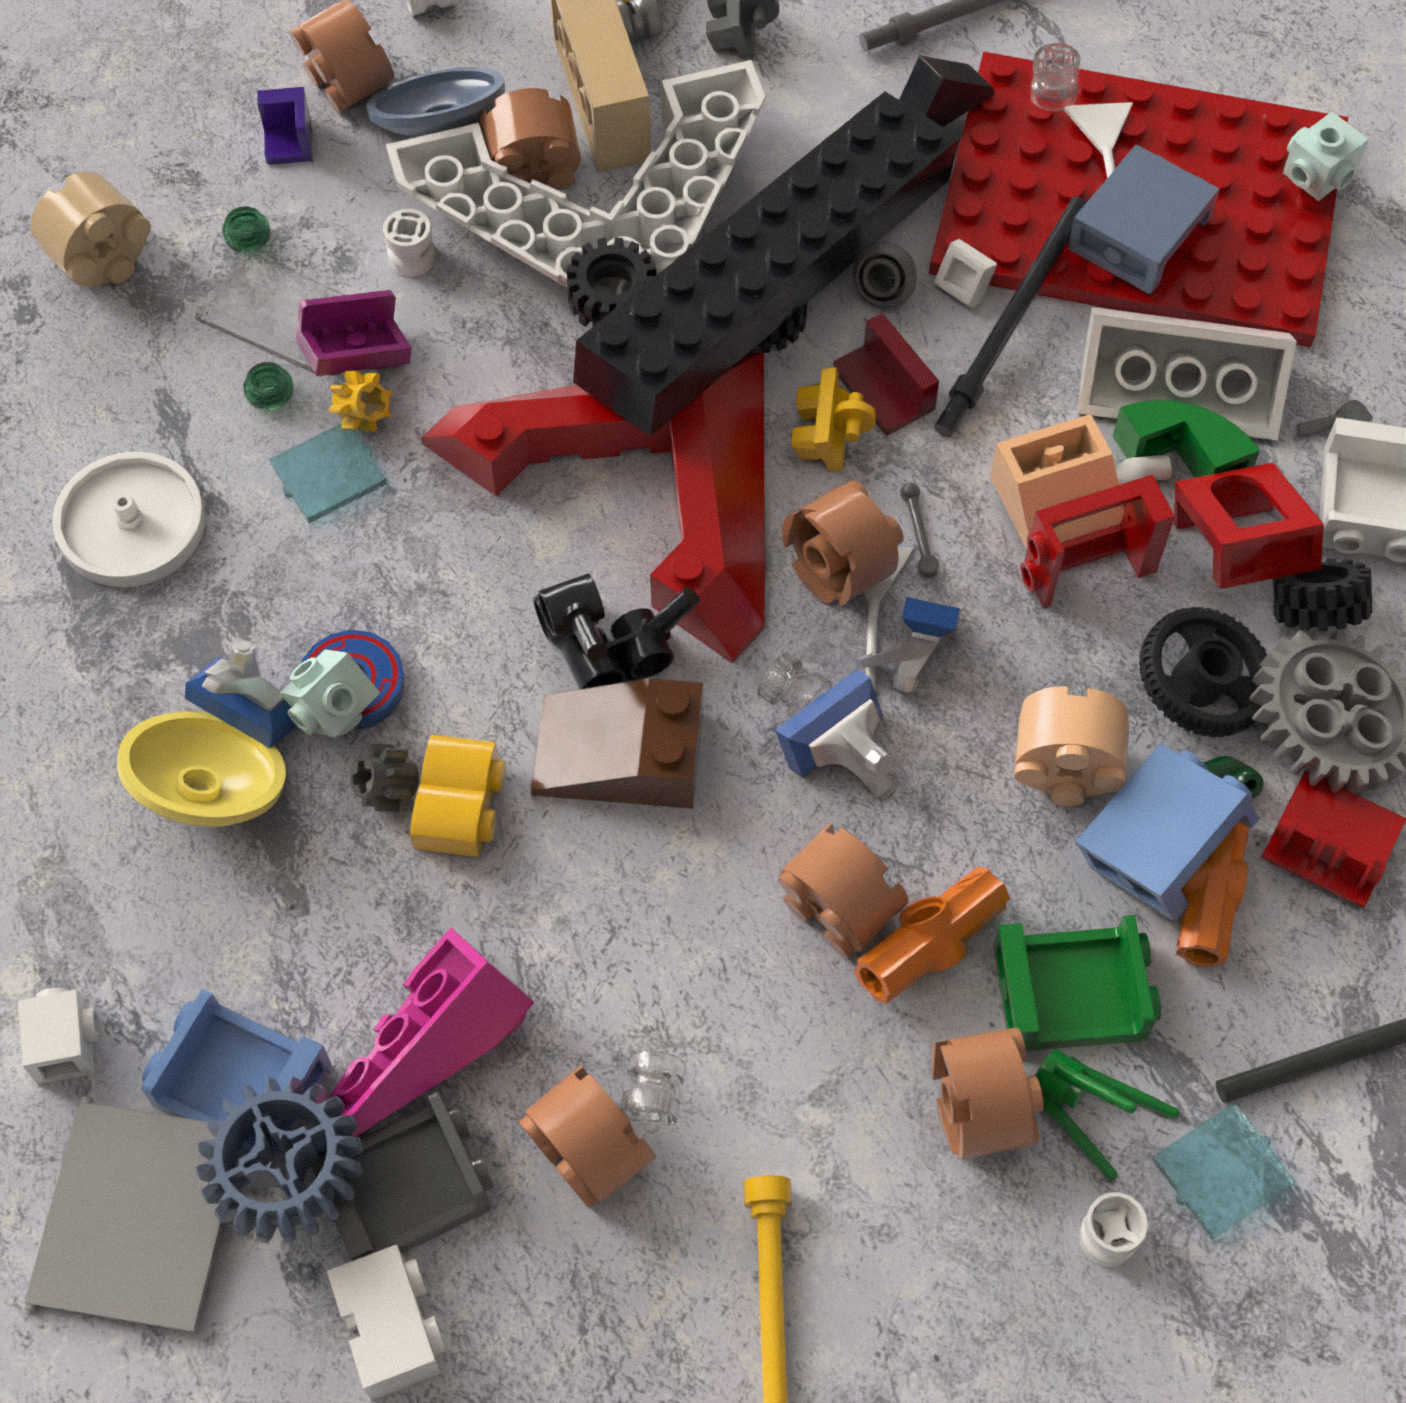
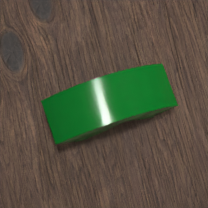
M1152 400L1120 407L1113 433L1114 439L1127 459L1163 455L1176 450L1194 478L1255 466L1260 452L1250 437L1228 419L1203 407L1178 401Z

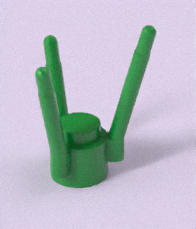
M1058 1049L1051 1051L1035 1074L1042 1091L1043 1111L1057 1121L1092 1163L1109 1180L1117 1178V1171L1062 1109L1064 1104L1074 1109L1088 1091L1130 1114L1136 1111L1137 1106L1135 1103L1172 1119L1179 1116V1110L1176 1107L1089 1068L1073 1056L1070 1058Z

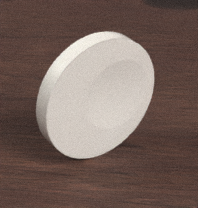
M123 452L101 458L87 465L74 475L65 485L56 501L52 523L58 546L68 564L77 573L101 585L124 588L155 582L180 568L192 556L202 539L206 514L201 494L194 479L178 463L154 453Z

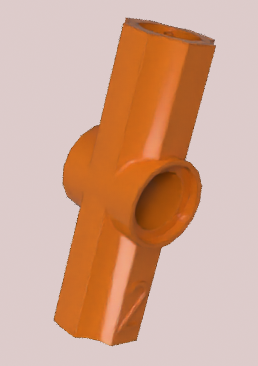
M1239 821L1181 889L1189 906L1181 917V926L1176 943V955L1184 958L1188 964L1205 968L1215 965L1224 966L1228 958L1234 915L1240 907L1248 874V863L1243 862L1249 827Z
M976 867L939 897L923 898L907 906L899 916L901 926L857 960L858 966L854 969L860 985L876 1001L888 1004L925 973L942 971L960 962L967 952L964 942L1007 909L1006 903L1010 900V896L1005 884L998 880L990 869Z

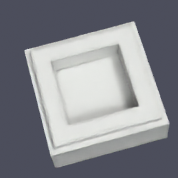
M958 239L950 243L933 284L969 308H973L980 304L997 267V263Z

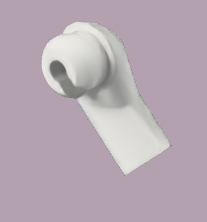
M1169 455L1134 457L1124 460L1116 467L1118 483L1120 485L1149 475H1153L1156 481L1170 479L1172 466Z

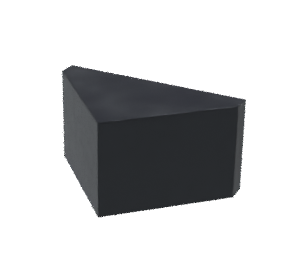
M919 55L899 100L942 127H945L993 96L995 92L993 87L969 64Z

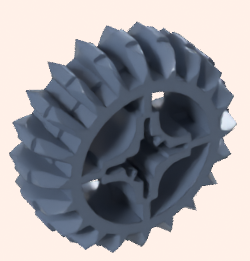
M293 1076L288 1082L285 1091H281L277 1080L268 1077L265 1084V1093L257 1095L252 1086L244 1085L243 1096L247 1101L237 1107L234 1101L224 1099L222 1107L227 1113L228 1118L225 1121L208 1119L207 1128L216 1139L198 1142L199 1153L208 1159V1161L196 1167V1174L200 1180L209 1182L203 1188L201 1194L208 1204H217L214 1215L221 1223L234 1219L233 1229L241 1237H245L255 1228L258 1240L261 1243L268 1244L273 1238L276 1228L279 1227L286 1243H293L296 1237V1225L303 1224L310 1235H317L319 1225L314 1218L324 1212L329 1219L338 1220L340 1213L332 1201L335 1197L343 1200H353L355 1192L344 1179H355L362 1176L363 1168L361 1164L352 1159L364 1151L361 1139L351 1136L358 1128V1125L352 1115H342L345 1106L339 1097L334 1096L325 1101L326 1091L320 1084L315 1083L304 1092V1085L301 1079ZM295 1118L311 1122L316 1127L308 1131L304 1126L293 1131H283L277 1128L273 1121ZM255 1131L256 1142L253 1149L247 1155L238 1159L239 1166L235 1167L241 1147ZM273 1139L281 1151H286L285 1158L287 1163L285 1166L290 1175L289 1180L286 1179L280 1168H275L276 1160L274 1156L276 1153L271 1144ZM327 1150L326 1160L320 1174L306 1189L304 1179L307 1170L315 1162L321 1160L320 1153ZM269 1187H276L283 1190L288 1199L279 1202H261L248 1198L242 1193L252 1188L259 1192Z

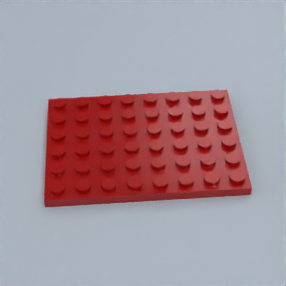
M983 51L978 73L993 87L995 94L968 111L930 260L929 274L937 275L950 243L960 239L997 263V267L988 284L989 286L1016 291L1072 197H1081L1088 202L1107 179L1103 155L1063 110V106L1133 102L1112 150L1115 169L1135 145L1163 157L1166 161L1195 176L1203 178L1208 183L1219 188L1211 219L1206 225L1198 223L1166 262L1161 282L1151 295L1068 250L1069 241L1036 295L1119 311L1285 332L1293 336L1297 341L1296 345L1312 346L1317 330L1337 189H1333L1318 201L1304 189L1296 186L1290 178L1283 174L1289 155L1287 146L1292 137L1303 127L1311 128L1327 116L1328 113ZM1338 115L1348 123V117Z

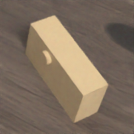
M550 0L553 39L597 173L644 163L651 153L649 94L616 0Z

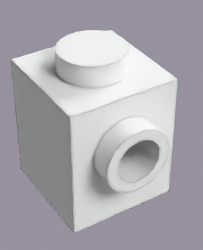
M65 988L45 989L38 992L34 998L18 1000L22 1067L37 1085L95 1074L93 1043L101 1041L100 1020L95 1007L88 1008L77 990L70 991Z

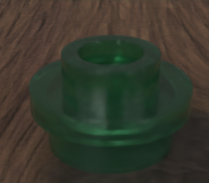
M242 206L228 213L222 227V235L225 243L231 249L238 252H252L260 249L268 242L271 236V228L267 218L257 209Z
M262 362L256 364L248 371L243 384V390L247 401L252 406L262 410H272L285 405L291 399L294 392V384L291 375L280 365L274 362Z

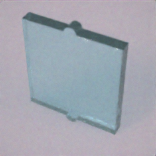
M341 424L269 459L271 466L284 484L283 491L285 497L293 498L309 524L387 485L385 476L372 458L371 447L363 445L354 430L341 429Z
M1235 1102L1155 1154L1152 1158V1161L1176 1191V1202L1179 1205H1186L1212 1240L1293 1186L1296 1182L1270 1149V1138L1260 1136Z

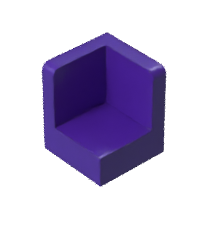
M304 87L257 90V105L264 129V155L266 163L273 165L313 161L311 116Z

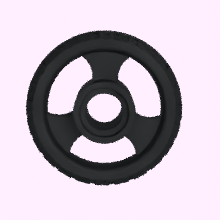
M1204 607L1178 609L1161 618L1152 627L1143 641L1139 655V665L1141 666L1139 670L1141 680L1145 682L1143 686L1147 691L1148 697H1152V703L1157 706L1159 711L1162 710L1164 712L1163 715L1169 718L1172 723L1176 722L1178 727H1182L1188 732L1192 730L1193 734L1227 737L1246 730L1256 722L1253 721L1252 716L1262 706L1250 701V696L1259 687L1252 679L1262 668L1260 663L1268 654H1266L1265 648L1260 646L1261 642L1259 639L1257 640L1254 633L1251 634L1249 628L1242 625V622L1235 621L1236 618L1230 617L1226 613L1221 614L1219 610H1212V608L1204 609ZM1177 632L1187 642L1189 651L1175 665L1170 676L1166 675L1163 670L1162 649L1167 638ZM1243 661L1246 664L1250 676L1241 675L1243 670ZM1224 694L1237 704L1239 711L1227 715H1216L1203 712L1193 706H1209Z

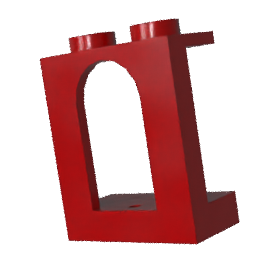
M1274 463L1175 482L1174 526L1176 529L1196 525L1213 548L1212 579L1220 589L1321 569L1324 524ZM1274 506L1285 519L1240 529L1232 520V518L1271 511L1274 510Z
M1154 476L1142 477L1035 512L1031 534L1027 536L1025 560L1021 563L1020 570L1027 590L1029 592H1036L1043 608L1050 607L1061 571L1123 551L1138 578L1157 572L1175 515ZM1126 504L1120 524L1063 542L1059 541L1054 531V528L1058 525Z

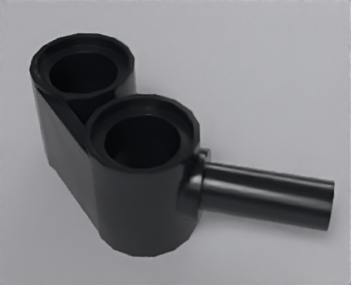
M587 573L538 591V594L533 597V603L547 640L550 642L575 633L588 659L591 661L603 659L608 652V648L595 625L599 624V620L605 618V612L592 576Z
M684 587L656 616H654L652 610L647 608H639L623 614L611 626L610 632L614 640L610 642L604 630L596 627L608 648L606 656L598 661L588 659L575 634L570 636L562 645L561 651L579 689L635 681L652 677L664 671L674 660V654L667 642L671 638L670 631L700 602L698 594L692 588Z

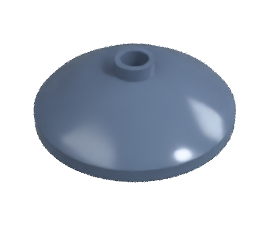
M465 67L438 70L413 76L385 87L368 100L366 108L369 119L381 128L415 138L478 123L484 108L487 115L495 107L494 100L505 93L506 86L502 74L492 69Z

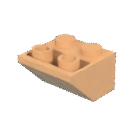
M1091 414L996 444L990 479L1026 550L1027 536L1031 534L1036 511L1119 485L1113 454ZM1123 505L1058 525L1054 528V531L1059 541L1063 542L1120 524L1124 513Z

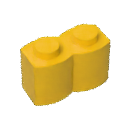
M430 735L423 762L421 783L416 795L410 826V837L414 849L480 857L483 842L491 843L493 841L496 828V810L489 809L493 792H502L506 776V761L499 759L495 742Z

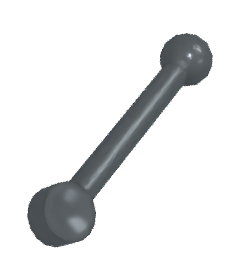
M906 483L901 488L900 495L908 503L921 556L918 563V572L925 578H931L937 574L939 562L930 554L917 501L920 496V489L914 483Z

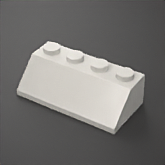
M1092 307L1083 356L1077 413L1117 419L1120 407L1132 403L1152 400L1178 401L1197 405L1223 416L1238 426L1249 437L1278 441L1297 341L1290 333Z

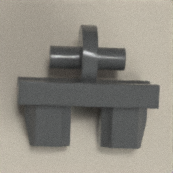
M707 0L708 8L715 20L706 22V35L715 52L736 47L741 59L754 57V27L757 29L765 28L768 23L773 22L778 17L780 12L779 0Z

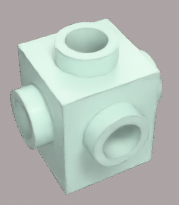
M1332 111L1311 128L1303 127L1292 137L1287 146L1289 155L1283 174L1290 178L1296 186L1304 189L1319 201L1333 189L1342 190L1351 182L1357 173L1369 139Z
M327 649L317 658H310L297 666L290 675L291 682L280 692L282 697L291 706L287 711L289 717L303 732L309 735L317 733L333 738L352 730L362 719L361 712L380 694L348 653Z

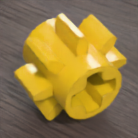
M346 371L344 376L346 383L330 386L333 396L332 406L328 411L329 413H336L339 417L343 418L341 423V429L356 430L359 427L362 432L377 431L376 421L383 417L390 418L392 415L388 409L390 404L389 397L393 392L385 390L383 386L378 384L380 381V374L365 373L362 376L360 371Z

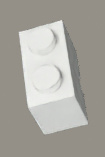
M396 1244L327 1270L342 1320L345 1319L349 1331L358 1328L360 1336L348 1342L362 1387L371 1401L442 1374L436 1355L446 1352V1347L435 1315L426 1319L423 1318L417 1297L428 1293L416 1258L405 1262Z

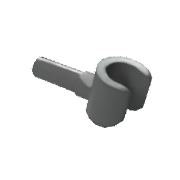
M1350 400L1343 404L1335 414L1299 423L1296 427L1298 435L1302 436L1332 429L1337 417L1364 422L1372 421L1373 417L1360 401Z

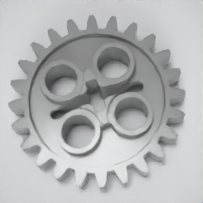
M1317 627L1310 636L1304 630H1299L1291 640L1286 637L1283 638L1261 661L1260 665L1262 668L1252 679L1259 687L1250 696V701L1262 707L1252 716L1253 721L1268 723L1269 728L1260 737L1261 740H1276L1280 747L1275 751L1273 757L1280 759L1289 755L1293 759L1290 773L1293 775L1302 768L1309 770L1310 785L1315 786L1323 777L1328 778L1331 792L1334 793L1346 783L1353 794H1358L1366 785L1373 791L1377 790L1386 780L1391 782L1406 767V678L1398 679L1394 674L1400 665L1398 660L1387 664L1380 660L1383 654L1382 646L1376 647L1371 652L1365 650L1363 635L1360 634L1352 643H1349L1343 629L1337 630L1329 638L1326 631H1318Z

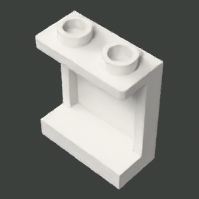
M1336 418L1324 447L1319 519L1324 524V548L1335 549L1344 554L1362 553L1387 557L1395 562H1406V428Z

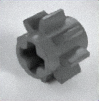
M370 744V757H358L352 765L350 772L351 788L357 797L362 798L361 805L363 807H374L375 811L398 812L400 809L399 799H411L418 788L419 772L417 765L412 759L407 758V749H397L393 744Z

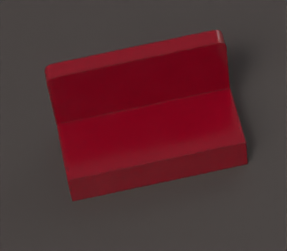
M883 313L867 320L864 345L835 360L833 367L837 368L839 372L838 378L850 393H861L864 397L863 402L868 403L876 410V425L885 435H890L935 411L939 380Z

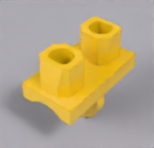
M836 367L822 369L819 384L798 387L796 397L797 410L802 420L816 419V424L793 428L791 440L792 448L799 460L822 459L829 472L843 470L846 440L849 442L858 441L861 433L870 431L876 424V410L868 403L863 402V395L858 392L849 394L847 390L839 386V372Z

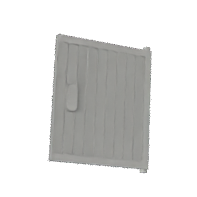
M82 1096L76 1111L24 1303L26 1305L24 1310L37 1312L38 1307L197 1333L223 1223L214 1215L217 1204H208L201 1194L203 1188L209 1182L200 1180L196 1174V1167L208 1161V1159L199 1153L198 1142L216 1139V1137L207 1128L208 1122L93 1104L94 1098ZM240 1149V1151H239V1153H238L235 1167H237V1165H238V1159H239V1157H240L241 1149Z

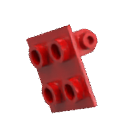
M1305 770L1261 858L1359 907L1365 908L1375 885L1378 884L1387 867L1386 862L1406 822V818L1357 794H1353L1343 787L1336 793L1331 792L1328 780L1324 778L1315 786H1312L1309 780L1310 772Z

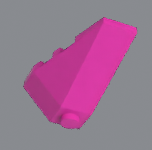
M450 928L413 969L403 984V987L410 994L396 1015L392 1017L389 1014H383L373 1029L378 1034L375 1039L374 1048L368 1057H360L354 1060L327 1098L339 1097L345 1106L342 1115H352L358 1128L351 1136H358L495 1048L505 1036L514 1033L521 1026L526 1017V1012L535 1003L453 928Z

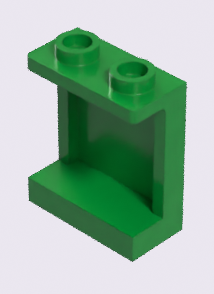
M1135 915L1123 916L1119 926L1114 928L1024 935L1022 923L999 925L993 950L1006 1029L1017 1027L1020 1029L1026 1051L1147 1040L1155 1021L1161 1018V1000L1158 988L1148 984L1145 967H1149L1151 962L1150 943L1145 932L1139 933Z

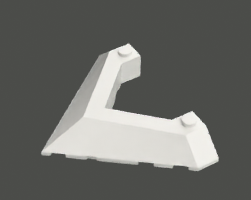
M752 60L662 80L661 106L666 137L656 152L651 151L633 178V186L623 201L618 200L610 214L593 206L590 210H587L567 201V194L534 179L528 183L508 174L507 167L490 160L479 123L386 144V150L399 189L567 288L568 265L572 266V256L575 252L582 255V246L590 242L594 249L598 248L597 239L606 237L607 245H614L615 237L623 238L625 248H628L631 241L639 244V254L645 249L651 255V263L655 262L657 274L695 245L765 103V93ZM606 277L594 283L593 288L604 295H619L628 291L631 288V283L619 277Z

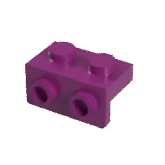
M391 290L307 299L299 303L296 342L316 376H335L346 371L385 369L391 366L410 364L412 348L394 321L396 297Z

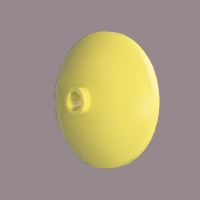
M172 712L149 718L133 727L126 734L120 744L117 757L119 778L132 797L144 807L165 819L196 827H225L258 817L278 801L282 794L286 777L283 757L275 745L269 748L207 712Z

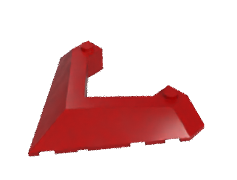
M764 351L745 355L651 437L577 385L454 406L421 437V442L424 446L496 497L529 464L550 462V456L580 454L581 460L620 456V450L650 448L651 453L671 452L681 543L650 574L651 607L660 612L684 587L692 588L698 594L700 602L677 625L730 663H733L765 629Z

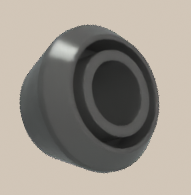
M878 242L866 247L857 256L853 266V281L858 293L865 301L876 307L893 308L903 304L913 294L917 284V270L913 258L905 249L893 243Z

